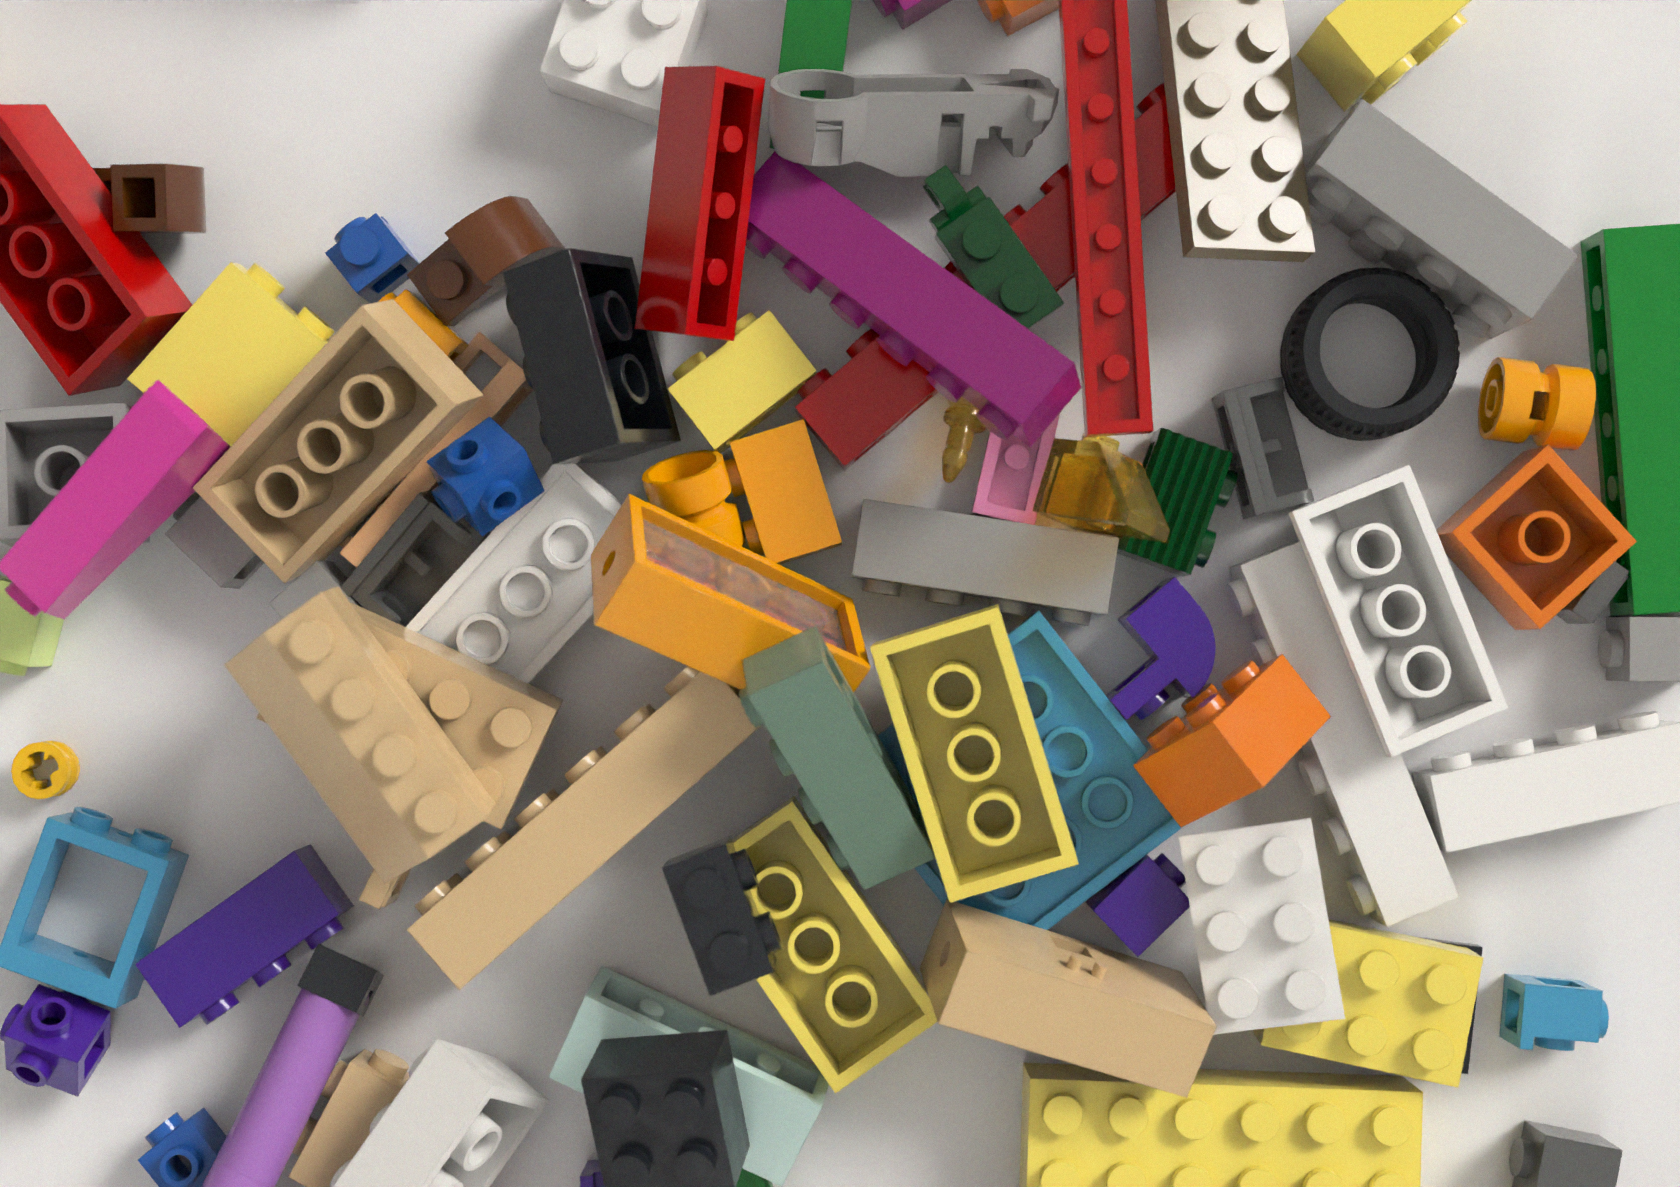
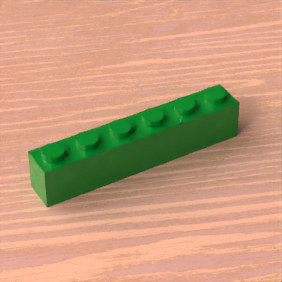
M1680 224L1602 229L1580 241L1591 372H1593L1596 386L1594 418L1601 503L1637 541L1615 561L1629 571L1627 574L1629 577L1609 602L1610 616L1680 612Z

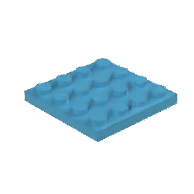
M1037 610L1010 631L1008 637L1074 844L1078 865L954 902L1048 930L1182 827L1178 825L1133 767L1148 751L1146 746L1041 612ZM892 723L881 731L878 736L920 809L899 739ZM933 859L916 867L915 870L944 906L948 896L937 861Z

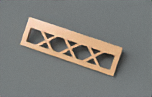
M480 331L453 363L466 375L467 370L484 352L502 367L501 370L481 391L484 396L415 466L400 485L386 496L375 508V513L354 537L349 535L339 545L343 548L340 554L356 568L418 493L433 490L439 486L426 461L489 416L499 426H502L533 391V388H531L525 378L523 369Z

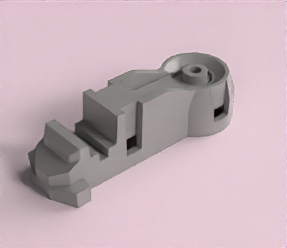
M799 69L779 73L770 79L768 129L775 152L781 158L794 163L810 166H838L851 162H862L896 177H929L946 165L952 173H958L960 176H971L977 139H989L990 127H993L998 138L1013 157H1025L1033 145V139L1043 133L1053 118L1058 104L1059 88L1053 85L1050 78L1029 69H1009V74L854 75L827 69ZM822 90L824 91V99L800 96V91Z

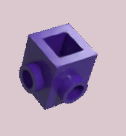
M38 984L25 1005L16 1004L10 1010L2 1025L0 1040L4 1041L6 1070L11 1071L16 1078L28 1085L35 1087L48 1085L78 1097L110 1047L111 1011L93 1005L88 999L65 990L59 992Z

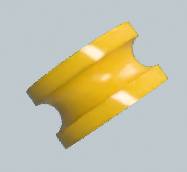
M53 740L28 744L15 756L11 768L12 779L18 790L27 797L34 799H45L65 794L73 788L80 772L79 760L73 749L63 742ZM45 752L44 760L55 759L58 763L59 770L50 775L52 783L50 787H47L48 779L37 781L34 776L33 769L42 765L40 754Z

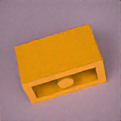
M804 419L730 442L734 458L724 462L733 496L738 497L746 494L753 515L752 519L742 522L750 551L760 556L765 555L767 559L781 565L842 545L840 533Z

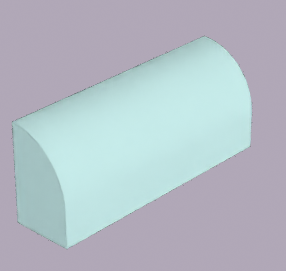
M601 966L588 989L548 1077L584 1094L581 1078L601 1039L727 1030L750 1143L742 1168L781 1187L823 1107L829 1086L816 1065L604 966Z

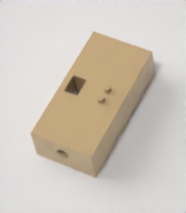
M946 899L919 968L937 1022L940 1025L1186 1098L1217 1028L1181 971L958 902L950 903L948 899Z

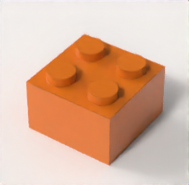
M1549 445L1521 452L1436 530L1446 555L1515 630L1541 629L1637 542Z
M1283 654L1260 667L1253 660L1245 662L1221 681L1220 684L1223 687L1217 690L1212 682L1203 686L1193 698L1189 697L1181 704V707L1187 713L1181 720L1177 715L1170 718L1146 738L1152 747L1133 767L1180 827L1263 788L1331 717Z

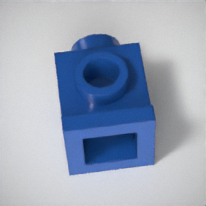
M377 213L369 219L359 217L346 224L334 238L337 244L325 252L354 291L369 303H377L385 295L393 292L409 279L407 274L420 264L383 216L380 217Z
M202 1108L186 1121L176 1112L145 1137L152 1148L141 1156L138 1161L158 1187H201L227 1136L205 1108ZM177 1155H182L189 1159L192 1166L191 1172Z

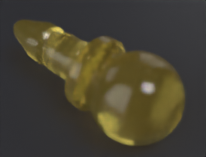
M963 397L956 403L947 399L950 407L945 410L943 416L944 422L950 426L946 440L947 448L943 450L942 474L944 481L947 483L955 481L966 465L968 459L967 452L970 451L974 434L982 433L986 430V427L976 416L979 409Z

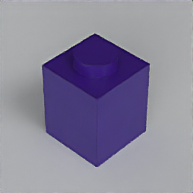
M1160 853L1154 860L1148 855L1144 856L1085 901L1137 957L1190 907L1188 896L1181 890L1186 884L1185 875L1163 853Z

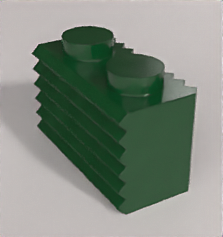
M1160 428L1155 431L1151 436L1128 505L1121 520L1120 528L1116 534V537L1119 538L1117 553L1182 577L1191 575L1194 565L1204 568L1216 540V532L1207 529L1215 505L1222 508L1226 507L1237 481L1238 472L1229 469L1234 454L1205 442L1197 441L1191 437H1186L1180 433L1172 432L1169 429Z

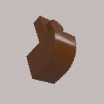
M110 164L111 168H93L112 194L113 231L176 234L206 233L203 167L175 164Z
M507 196L486 204L445 232L449 239L411 270L407 276L445 326H455L499 288L506 287L503 272L565 250V247L529 199Z

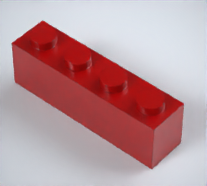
M719 66L665 67L635 329L734 341L765 78Z

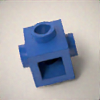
M490 416L426 461L439 485L431 492L440 508L454 523L464 518L482 537L545 491L524 447Z

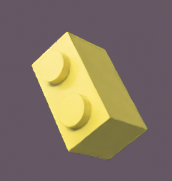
M770 310L758 319L753 312L746 314L736 321L734 341L726 340L727 343L708 358L702 351L694 354L672 373L677 381L667 388L711 447L719 453H723L731 446L730 442L741 439L798 394L797 391L817 374V370Z

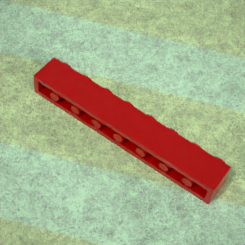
M1164 82L1152 90L1136 106L1142 114L1135 120L1141 221L1176 192ZM1068 163L1057 170L1041 185L1039 189L1045 196L1027 212L1018 204L1004 215L1008 224L1056 292L1075 277ZM950 261L944 269L966 284ZM869 329L846 350L851 360L836 373L831 375L824 368L797 391L803 400L795 406L796 415L801 420L804 419L807 428L844 471L938 393L926 379V376L929 374L926 369L914 360H911L907 366L896 361L879 345L877 339L880 335L872 329Z

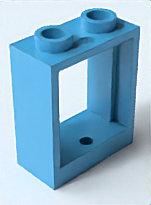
M75 807L73 813L47 817L0 945V967L116 1009L138 997L144 977L135 964L156 948L189 854L170 848L173 840L168 836L139 828L135 829L134 833L131 834L111 827L113 818L105 813L89 808ZM70 843L148 871L115 962L37 935Z

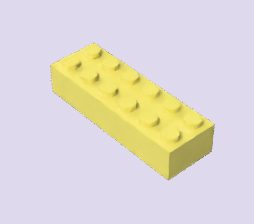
M1023 1063L1019 1187H1420L1423 1092L1403 1076L1199 1069L1186 1098L1075 1064Z

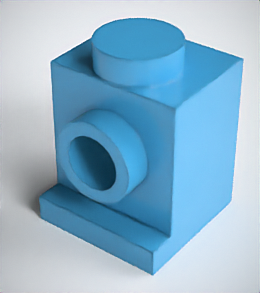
M1504 973L1499 1037L1519 1049L1533 1050V1042L1534 1045L1542 1048L1561 1051H1573L1575 1049V1041L1599 1043V1038H1603L1606 1035L1609 1022L1608 1007L1602 999L1603 991L1580 980Z

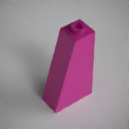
M157 380L147 389L0 560V571L12 581L5 588V591L18 605L34 617L43 611L46 614L65 619L195 492L193 487L231 446L161 381Z

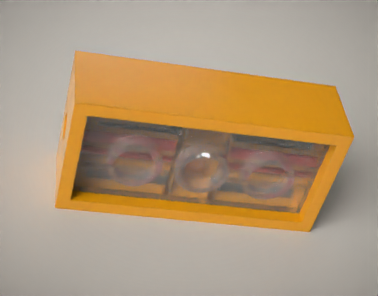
M628 494L590 555L594 625L739 689L746 687L743 659L814 626L819 630L853 692H855L871 669L852 598L631 494Z

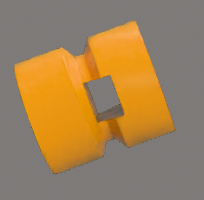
M1504 357L1493 359L1483 379L1479 397L1478 428L1481 437L1485 440L1520 444L1531 436L1533 442L1539 447L1549 445L1555 449L1571 451L1579 449L1590 430L1594 415L1596 386L1593 372L1588 368L1558 364L1548 365L1543 372H1540L1538 365L1534 361Z
M699 450L678 454L654 464L642 474V483L650 504L741 547L745 543L746 536L737 504L725 502V499L731 493L732 487L721 453L713 450Z

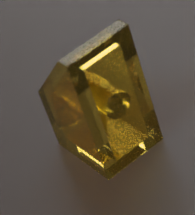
M1084 433L1081 440L1054 438L1033 506V512L1074 530L1166 543L1170 531L1142 463L1118 452L1120 442L1107 436L1085 437Z

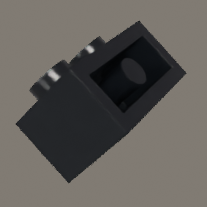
M729 836L668 859L662 870L709 996L773 973L776 964L774 953L783 950L770 912L759 914L752 896L751 889L759 887V882L747 850L744 848L736 852Z

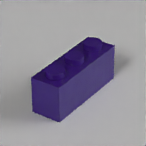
M310 844L291 852L135 965L179 1028L199 1016L208 1025L240 1003L233 992L253 979L260 988L292 966L286 954L304 941L312 951L318 944H323L341 931L344 927L338 917L354 905Z

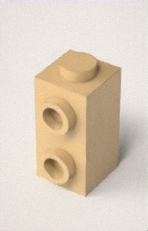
M364 1049L349 1064L340 1060L333 1069L321 1093L322 1096L329 1099V1102L319 1120L312 1117L308 1119L292 1151L299 1158L288 1177L305 1187H330L331 1180L337 1170L344 1163L353 1159L369 1136L370 1125L381 1109L393 1102L409 1079V1072H407L409 1065L397 1055L381 1049H375L373 1053Z

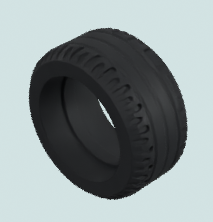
M1367 267L1342 273L1324 283L1307 296L1296 308L1287 323L1281 342L1280 368L1282 379L1285 382L1287 393L1294 401L1296 408L1321 430H1325L1327 433L1340 438L1355 441H1370L1390 437L1411 429L1426 420L1440 407L1448 396L1457 375V368L1459 367L1460 351H1458L1460 343L1458 331L1454 328V319L1450 311L1445 308L1444 301L1421 280L1415 279L1407 273L1389 268ZM1368 304L1386 310L1403 324L1412 339L1416 357L1414 376L1404 396L1392 405L1382 408H1369L1351 402L1332 386L1324 372L1320 358V340L1323 328L1328 318L1335 311L1346 305Z

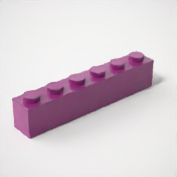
M774 151L754 174L745 246L762 259H765L771 253L785 264L782 267L783 272L803 291L811 294L815 288H818L832 299L829 303L831 309L851 327L859 329L864 323L878 333L880 337L877 339V342L896 361L907 366L911 360H914L929 372L926 379L944 397L954 403L963 397L979 409V412L976 414L977 418L999 438L1007 441L1013 434L1027 446L1031 447L1081 389L1076 366L1072 360L801 164L781 158Z

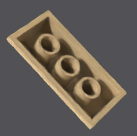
M338 586L320 592L263 632L225 664V667L384 883L434 856L484 821L495 807L496 803Z

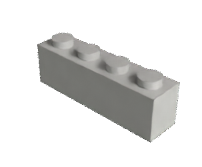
M863 499L851 578L864 579L862 588L864 592L900 597L901 586L927 589L925 601L963 606L965 595L990 599L989 607L998 604L1001 613L1026 616L1028 605L1053 608L1051 618L1053 621L1089 626L1091 614L1098 616L1108 615L1119 538Z

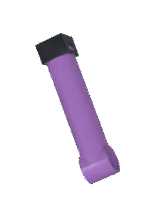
M321 944L317 945L297 985L301 987V990L201 1187L276 1186L359 1016L365 1015L384 977L382 973Z

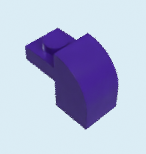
M1175 577L1167 578L1117 619L1149 656L1147 661L1106 694V697L1125 720L1129 719L1134 713L1140 720H1143L1156 711L1170 697L1164 689L1170 683L1182 696L1193 698L1207 682L1214 665L1216 644L1208 617Z

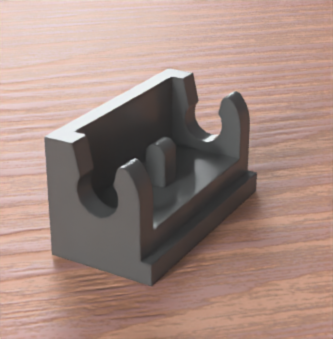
M1282 377L1224 390L1211 398L1224 448L1234 454L1229 467L1230 470L1238 472L1235 490L1243 520L1314 501L1312 490L1308 488L1283 393L1285 387Z
M432 490L418 493L340 587L348 597L352 596L365 609L395 623L400 622L405 627L491 533L488 532L482 537L464 518L454 523L440 508L432 495Z

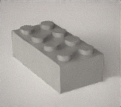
M1363 99L1331 131L1305 167L1312 221L1324 226L1331 223L1350 237L1348 244L1363 258L1374 263H1379L1382 260L1394 270L1412 275L1413 278L1421 280L1431 288L1432 292H1436L1440 299L1444 301V306L1453 312L1451 316L1455 324L1465 332L1481 338L1485 335L1492 339L1532 320L1579 256Z

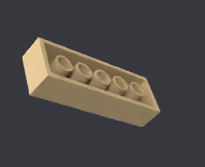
M686 667L663 688L671 697L657 711L650 704L646 707L642 706L614 731L621 740L616 747L609 753L602 746L588 753L564 775L572 784L568 789L559 795L553 788L546 794L543 793L514 818L522 828L513 837L506 831H503L497 837L494 836L464 862L472 871L471 874L464 880L458 873L454 874L447 881L441 882L414 906L422 917L412 924L407 931L459 990L759 728L753 726L742 706L739 697V690L741 689L694 668Z

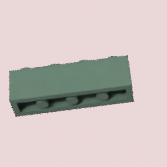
M814 626L743 659L746 687L739 690L742 706L754 727L757 728L765 724L773 739L769 740L770 750L781 773L785 777L795 774L802 787L798 788L799 797L810 821L814 825L823 821L830 832L826 836L827 843L840 870L844 871L851 868L863 889L866 890L936 859L922 813L817 627Z

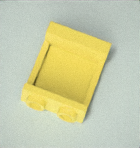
M230 262L127 380L143 393L157 380L161 381L232 446L324 347L335 331L308 307L304 306L297 313L278 297L285 287L257 263L254 262L247 270L241 264Z

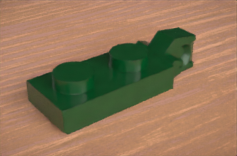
M946 165L924 180L925 185L923 189L939 211L929 219L931 226L936 232L935 240L969 287L1027 329H1031L1063 306L1064 302L992 199L990 197L986 198L978 185L966 193Z

